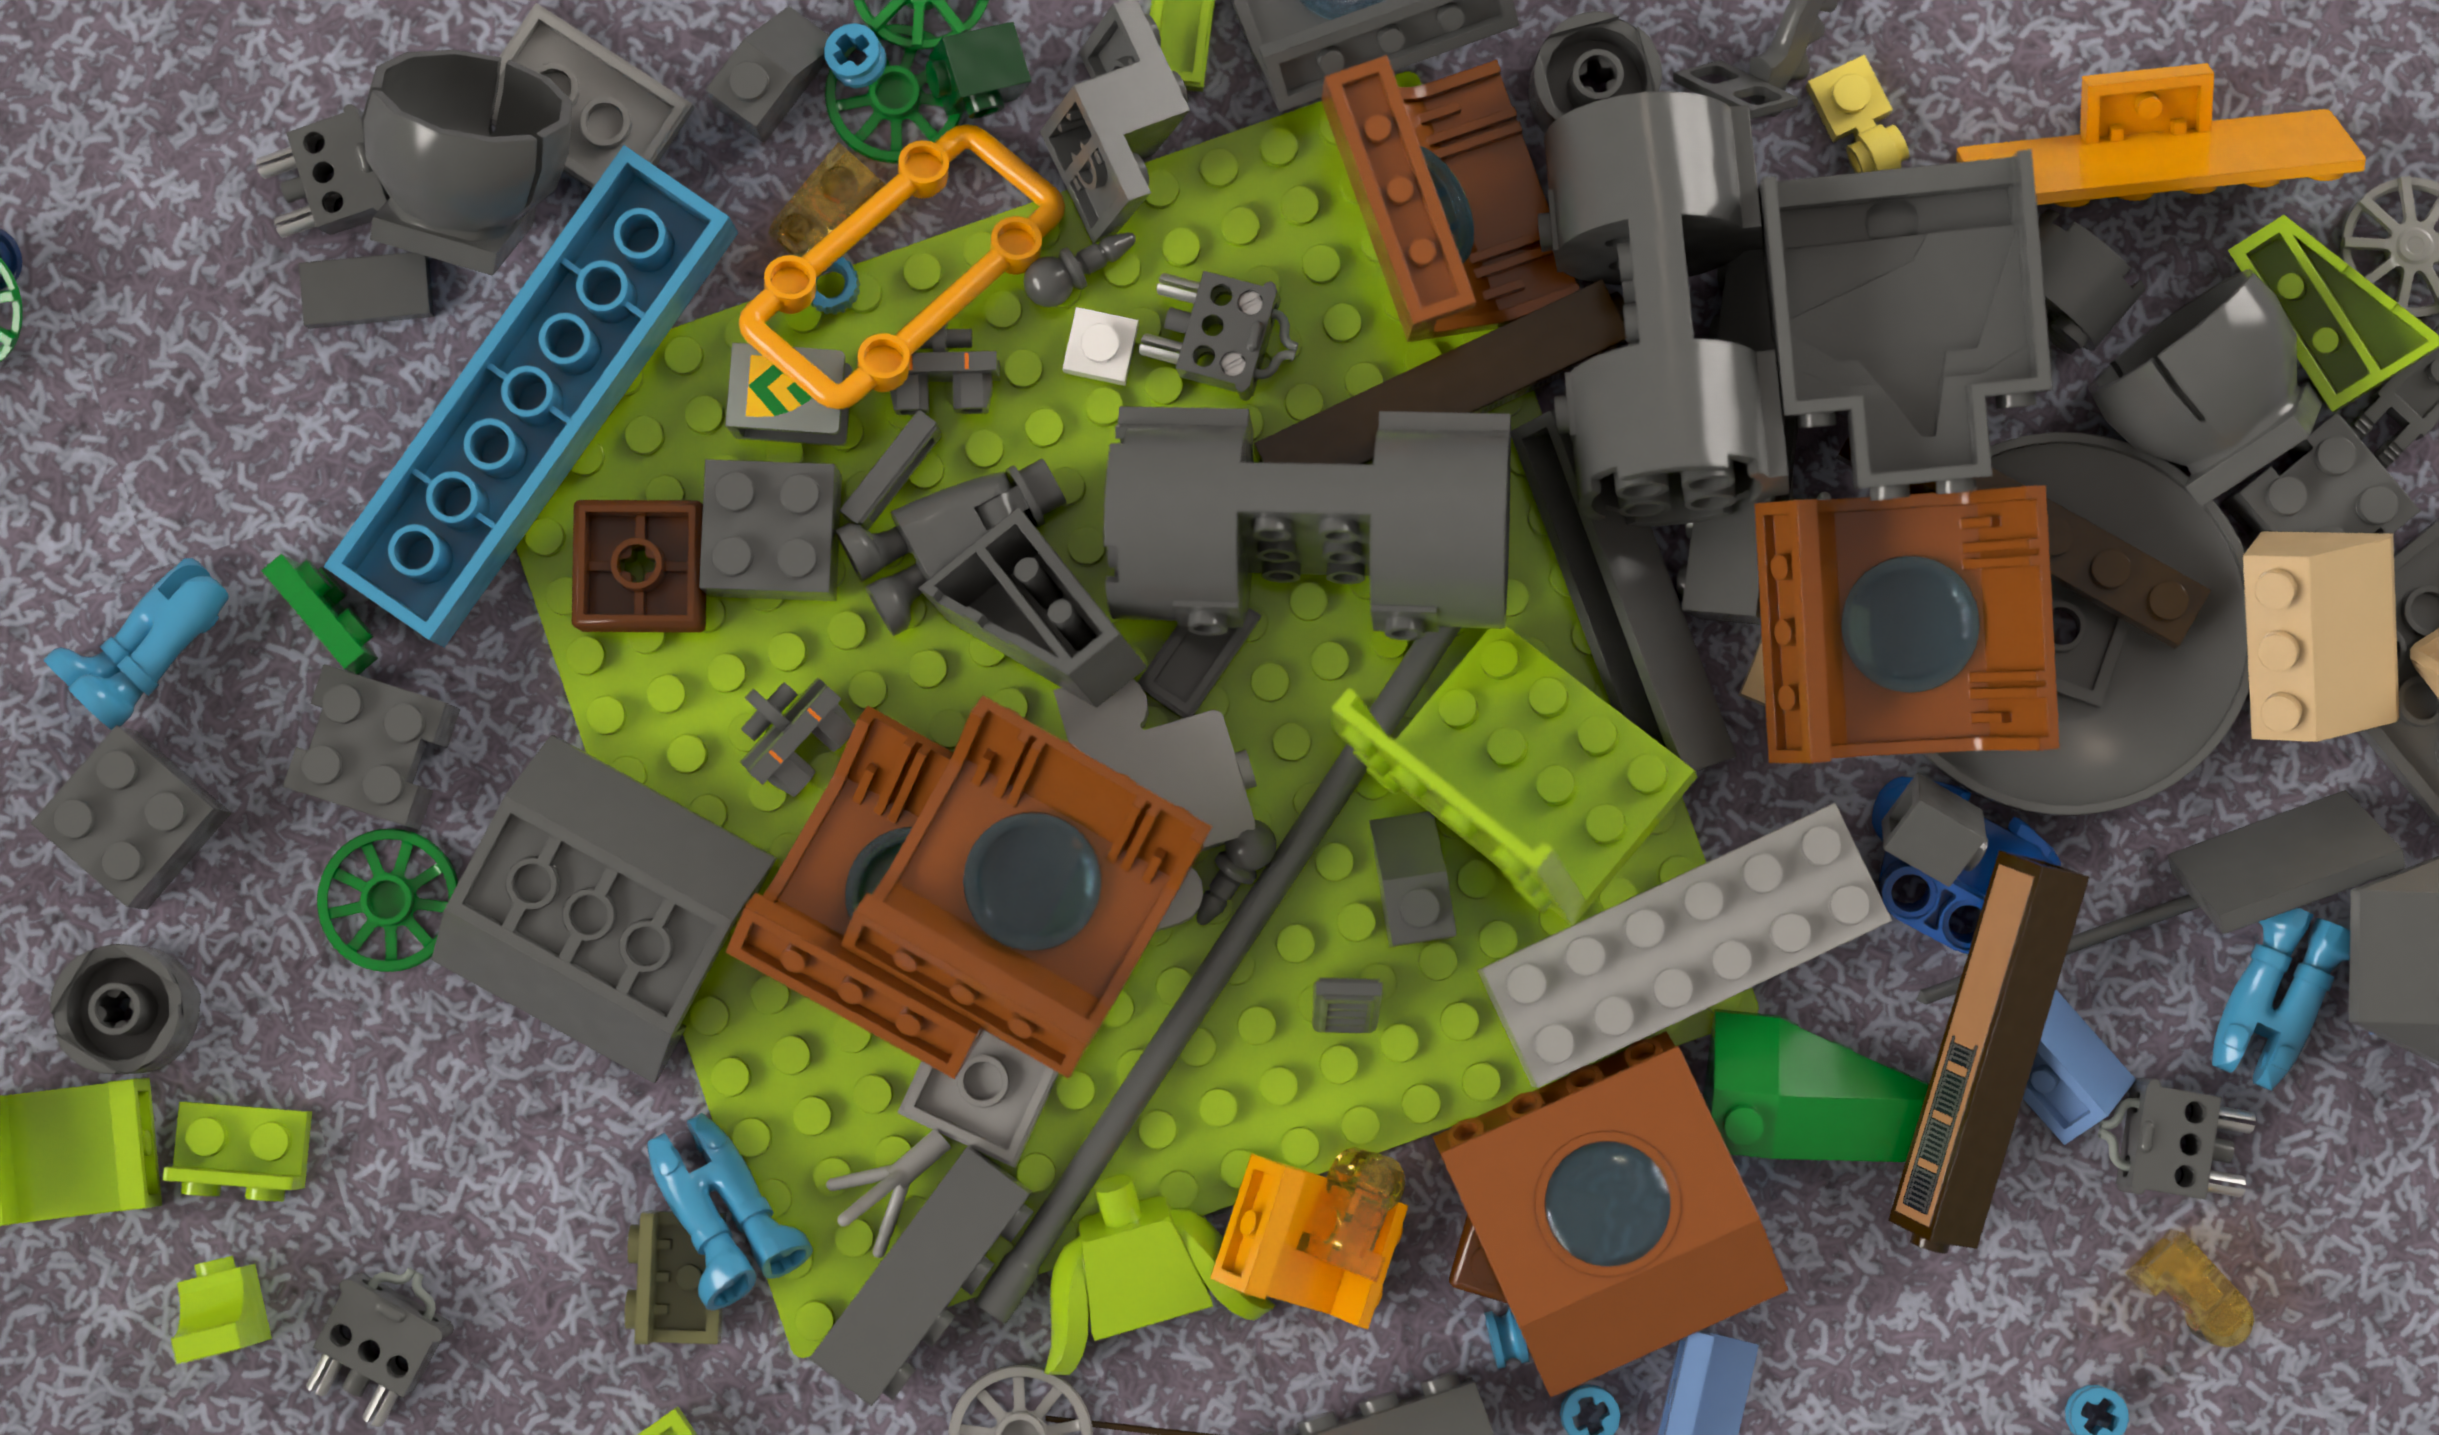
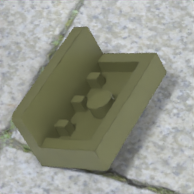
M649 1210L640 1214V1224H631L628 1234V1262L638 1264L637 1290H628L626 1294L625 1328L635 1329L634 1342L641 1345H649L652 1342L721 1343L722 1308L709 1310L698 1296L699 1281L706 1269L705 1254H698L691 1241L690 1234L672 1211ZM719 1213L721 1218L726 1221L727 1213Z

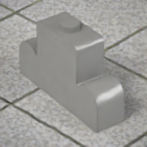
M1134 679L1097 708L1063 688L1053 690L1069 743L1116 772L1129 776L1137 784L1170 803L1185 808L1193 816L1212 826L1203 844L1202 851L1225 845V842L1238 838L1242 832L1255 829V820L1246 793L1247 789L1257 787L1253 769L1246 750L1234 753L1221 712L1211 710L1143 730L1142 727L1145 726L1149 714L1148 702L1141 685ZM1193 868L1188 873L1155 932L1175 927L1191 920L1200 909L1203 899L1202 881Z

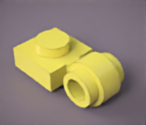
M1865 54L1807 82L1805 87L1832 141L1835 142L1853 133L1855 142L1848 145L1846 151L1855 173L1900 169L1901 162L1909 159V150L1900 130L1894 124L1886 128L1881 124H1875V122L1888 117L1893 109Z

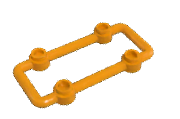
M969 124L959 125L948 130L935 142L927 140L912 142L905 146L899 155L898 174L802 257L794 255L781 256L774 259L767 266L764 273V290L753 298L741 311L738 323L741 335L755 350L814 400L827 408L838 410L850 408L872 390L878 392L892 391L901 386L908 378L910 356L1004 272L1014 275L1025 273L1028 267L1040 258L1042 239L1059 224L1064 216L1065 203L1063 196L1054 185L990 133L978 126ZM965 149L971 150L1039 206L1028 218L1012 216L999 221L992 230L990 251L895 335L880 333L865 339L858 350L857 369L839 384L832 381L765 324L778 311L786 314H795L807 308L815 298L816 278L911 196L922 199L930 198L942 191L948 181L949 163Z

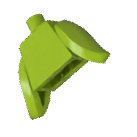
M1111 1176L1100 1181L1094 1188L1101 1212L1086 1216L1078 1221L1080 1236L1064 1245L1054 1265L1050 1286L1051 1346L1044 1373L1047 1375H1070L1076 1369L1087 1344L1089 1319L1094 1341L1213 1307L1210 1291L1232 1313L1247 1320H1257L1272 1310L1275 1304L1267 1297L1262 1299L1245 1294L1210 1279L1223 1237L1203 1216L1190 1209H1172L1166 1196L1158 1195L1139 1201L1131 1176Z

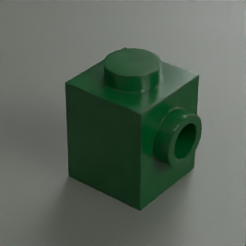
M1014 22L942 37L928 56L929 61L926 63V77L929 89L935 98L941 97L946 116L966 111L970 119L993 115L1005 108L1004 103L1018 99L1032 82Z

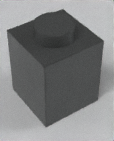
M1918 772L1881 821L1883 849L1948 887L1952 885L1962 870L1970 872L1978 865L1988 846L1983 810Z

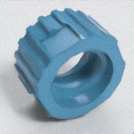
M843 256L822 274L830 271L841 274L845 279L844 289L837 297L826 298L818 292L816 287L815 298L811 306L816 307L819 312L822 311L825 314L833 313L834 315L837 312L844 313L845 309L851 308L853 302L857 300V296L860 293L859 276L854 271L851 262L847 261Z

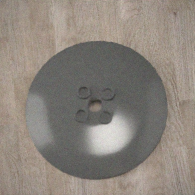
M2051 432L2026 435L1990 446L1991 466L1994 469L2025 486L2046 485V498L2210 589L2211 592L2180 646L2174 649L2051 580L2052 611L2061 610L2068 613L2076 624V635L2072 642L2065 645L2054 643L2060 749L2041 751L1985 750L1922 754L1947 777L1972 793L1999 805L2023 812L2050 816L2089 815L2124 808L2150 798L2185 777L2213 752L2228 733L2240 713L2249 692L2243 565L2245 551L2242 543L2226 516L2213 500L2202 507L2198 505L2185 488L2189 480L2187 475L2161 458L2137 451L2129 443L2105 436L2085 433ZM1901 563L1876 573L1873 583L1869 616V635L1876 674L1890 682L1904 685L1924 684L1946 675L1961 661L1972 637V611L1964 591L1948 574L1926 564Z

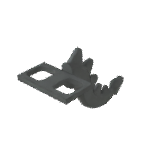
M1790 0L1770 47L1762 54L1750 58L1749 73L1722 60L1674 72L1673 82L1697 94L1720 100L1729 107L1749 105L1750 119L1768 114L1776 117L1783 110L1797 107L1798 97L1786 92L1787 83L1791 79H1805L1808 76L1810 65L1806 53L1807 46L1820 39L1825 32V25L1818 17L1819 11L1833 12L1837 7L1838 0ZM1717 74L1729 80L1713 84L1698 78ZM1750 96L1755 105L1749 104L1741 100V98Z

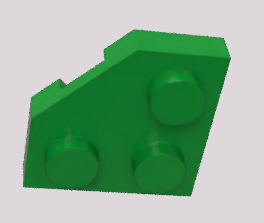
M280 554L261 570L344 669L359 675L378 659L368 643L374 637L373 634L350 608L344 609L339 602L347 595L337 581L323 567L317 569L308 559H305L300 564Z

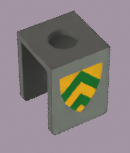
M732 343L725 426L736 439L844 446L847 443L850 408L838 410L823 406L750 344ZM793 347L837 384L841 383L853 372L852 367L845 363L846 357L840 350Z

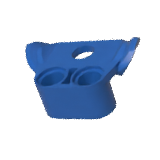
M1901 776L1891 780L1881 789L1876 798L1872 812V825L1882 842L1881 821L1914 777ZM1934 781L1969 801L1971 797L1969 791L1954 785ZM1984 817L1986 838L1988 839L1987 849L1978 865L1970 872L1962 870L1950 887L1885 851L1878 882L1879 892L1887 911L1897 920L1947 947L1967 954L1975 931L1967 934L1957 933L1949 927V919L1957 908L1964 905H1972L1982 909L1999 850L2045 860L2061 866V861L2053 847L2044 841L2027 823L2017 817L2012 818L2008 829ZM1904 875H1918L1927 882L1925 894L1914 903H1902L1892 897L1891 891L1894 883Z

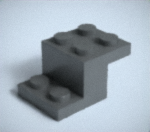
M1121 0L1113 3L1079 51L1091 79L1073 85L1040 130L1041 136L1093 244L1100 242L1101 239L1107 236L1116 235L1150 195L1151 191L1148 187L1149 175L1143 159L1156 153L1190 111L1186 86L1180 75L1175 71H1171L1160 48L1161 38L1158 27L1150 15L1144 14L1138 0Z

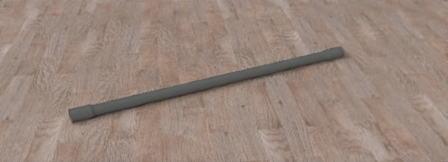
M1439 627V632H1424V637L1414 641L1369 709L1387 736H1391L1461 628ZM1346 744L1276 850L1274 857L1266 865L1015 1247L1003 1257L974 1301L977 1306L991 1316L1007 1324L1036 1280L1039 1268L1366 774L1368 767L1353 754L1354 749L1349 744Z

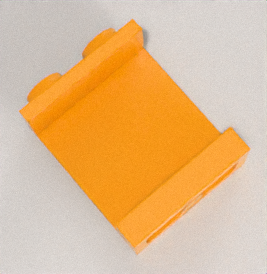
M1251 1153L1210 1279L1245 1294L1266 1299V1296L1323 1312L1355 1326L1369 1329L1374 1310L1382 1298L1383 1283L1394 1249L1402 1237L1403 1222L1409 1205L1393 1201L1394 1204L1392 1205L1391 1201L1385 1196H1368L1370 1195L1368 1190ZM1364 1205L1374 1206L1380 1211L1381 1219L1378 1218V1214L1374 1210H1357ZM1355 1211L1358 1220L1364 1226L1374 1225L1380 1221H1383V1223L1377 1227L1362 1229L1361 1225L1354 1219L1353 1212Z

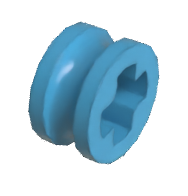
M852 23L837 28L828 37L824 47L825 60L829 68L833 71L837 80L848 87L862 88L871 85L883 74L887 64L886 52L875 33L866 25ZM853 46L857 50L863 51L867 57L858 66L853 61H848L844 55Z
M1510 1307L1502 1316L1495 1315L1492 1310L1484 1312L1497 1369L1505 1368L1507 1361L1512 1358L1519 1359L1521 1364L1529 1362L1526 1342Z
M1586 1384L1577 1386L1567 1393L1561 1403L1560 1418L1562 1426L1569 1435H1614L1619 1427L1620 1411L1617 1402L1609 1392L1600 1386ZM1591 1397L1595 1405L1603 1401L1607 1407L1608 1412L1599 1417L1602 1428L1596 1432L1589 1433L1585 1424L1578 1428L1573 1424L1572 1417L1581 1412L1578 1402L1583 1398Z
M2086 1385L2077 1389L2069 1397L2065 1407V1421L2074 1435H2123L2129 1422L2128 1408L2124 1400L2115 1391L2099 1385ZM2105 1398L2109 1402L2105 1412L2113 1416L2111 1423L2107 1428L2096 1425L2089 1433L2084 1428L2089 1419L2081 1416L2082 1408L2087 1402L2098 1405Z

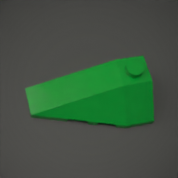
M1714 1009L1703 1099L1730 1155L1767 1159L1906 1162L1929 1083L1894 1067L1889 1068L1854 1052L1853 1049L1834 1040L1831 1042L1802 1029L1798 1024L1778 1015Z

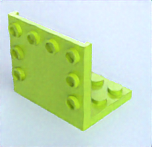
M1506 625L1505 629L1489 628L1395 741L1387 736L1359 695L1350 688L1345 691L1331 708L1345 726L1339 736L1354 749L1353 754L1368 767L1366 771L1377 782L1394 795L1401 789L1503 870L1502 873L1515 884L1514 890L1542 913L1549 907L1572 926L1575 925L1698 777L1693 768Z

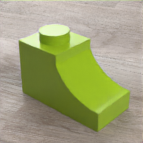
M228 1256L194 1265L197 1278L177 1282L180 1318L177 1332L171 1338L176 1365L241 1349L272 1339L255 1264L236 1268L234 1257Z

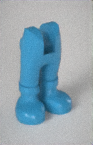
M185 558L144 595L114 637L111 636L100 646L103 652L93 657H85L68 648L59 647L51 651L43 660L69 686V691L96 718L112 730L116 725L122 726L132 716L135 704L143 693L149 696L159 686L158 681L179 654L200 633L209 631L219 619L218 613L229 598L228 593L217 580L211 578L209 572L199 561L193 558Z
M2295 908L2258 922L2263 928V944H2255L2250 956L2252 959L2235 985L2226 1004L2214 1040L2212 1066L2232 1073L2242 1059L2252 1034L2256 1033L2267 1038V1042L2255 1067L2252 1081L2253 1084L2272 1091L2290 1071L2312 1031L2326 991L2330 992L2335 979L2330 973L2341 962L2350 961V930L2333 922L2315 918L2307 936L2308 948L2303 962L2298 963L2293 974L2294 978L2281 1004L2274 1009L2273 1000L2284 972H2287L2293 959L2291 955L2306 933L2313 914L2303 909Z
M700 1113L687 1120V1125L697 1150L702 1154L707 1163L706 1165L688 1173L678 1150L674 1148L665 1133L649 1140L647 1148L655 1180L667 1204L690 1234L691 1241L698 1254H705L706 1269L699 1281L698 1296L707 1309L718 1310L744 1297L753 1288L756 1281V1273L745 1254L733 1241V1233L726 1221L721 1218L709 1193L716 1191L730 1210L737 1228L741 1233H745L753 1257L766 1278H778L795 1270L811 1256L813 1248L805 1233L793 1227L780 1225L771 1218L774 1212L766 1198L761 1196L755 1179L736 1146L717 1124L705 1114Z

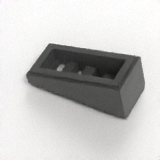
M1317 979L1313 983L1312 1026L1314 1030L1327 1033L1374 1032L1378 1025L1382 983H1379V979Z

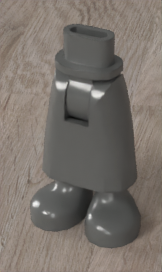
M1041 458L1019 471L1013 465L1007 468L1006 472L1003 471L975 478L937 491L895 509L890 513L896 527L888 531L870 533L859 524L847 523L836 529L835 532L852 567L862 582L876 575L887 565L904 555L913 553L916 559L915 564L896 574L878 579L865 587L877 612L894 637L907 630L910 625L911 605L922 594L918 588L1018 507L1035 527H1039L1045 524L1043 516L1066 504V499L1046 462Z

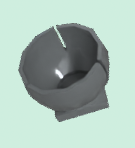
M454 49L406 52L376 66L362 116L364 156L390 198L373 216L370 240L493 276L533 227L537 205L557 189L569 155L572 131V100L549 77L508 60L505 67L502 99L496 127L493 131L492 117L497 98L502 57Z
M2251 269L2244 270L2221 281L2183 305L2141 336L2109 363V366L2105 367L2088 386L2107 423L2137 451L2188 466L2191 476L2185 488L2200 507L2308 438L2324 401L2310 380H2307L2300 386L2297 385V335L2274 292Z

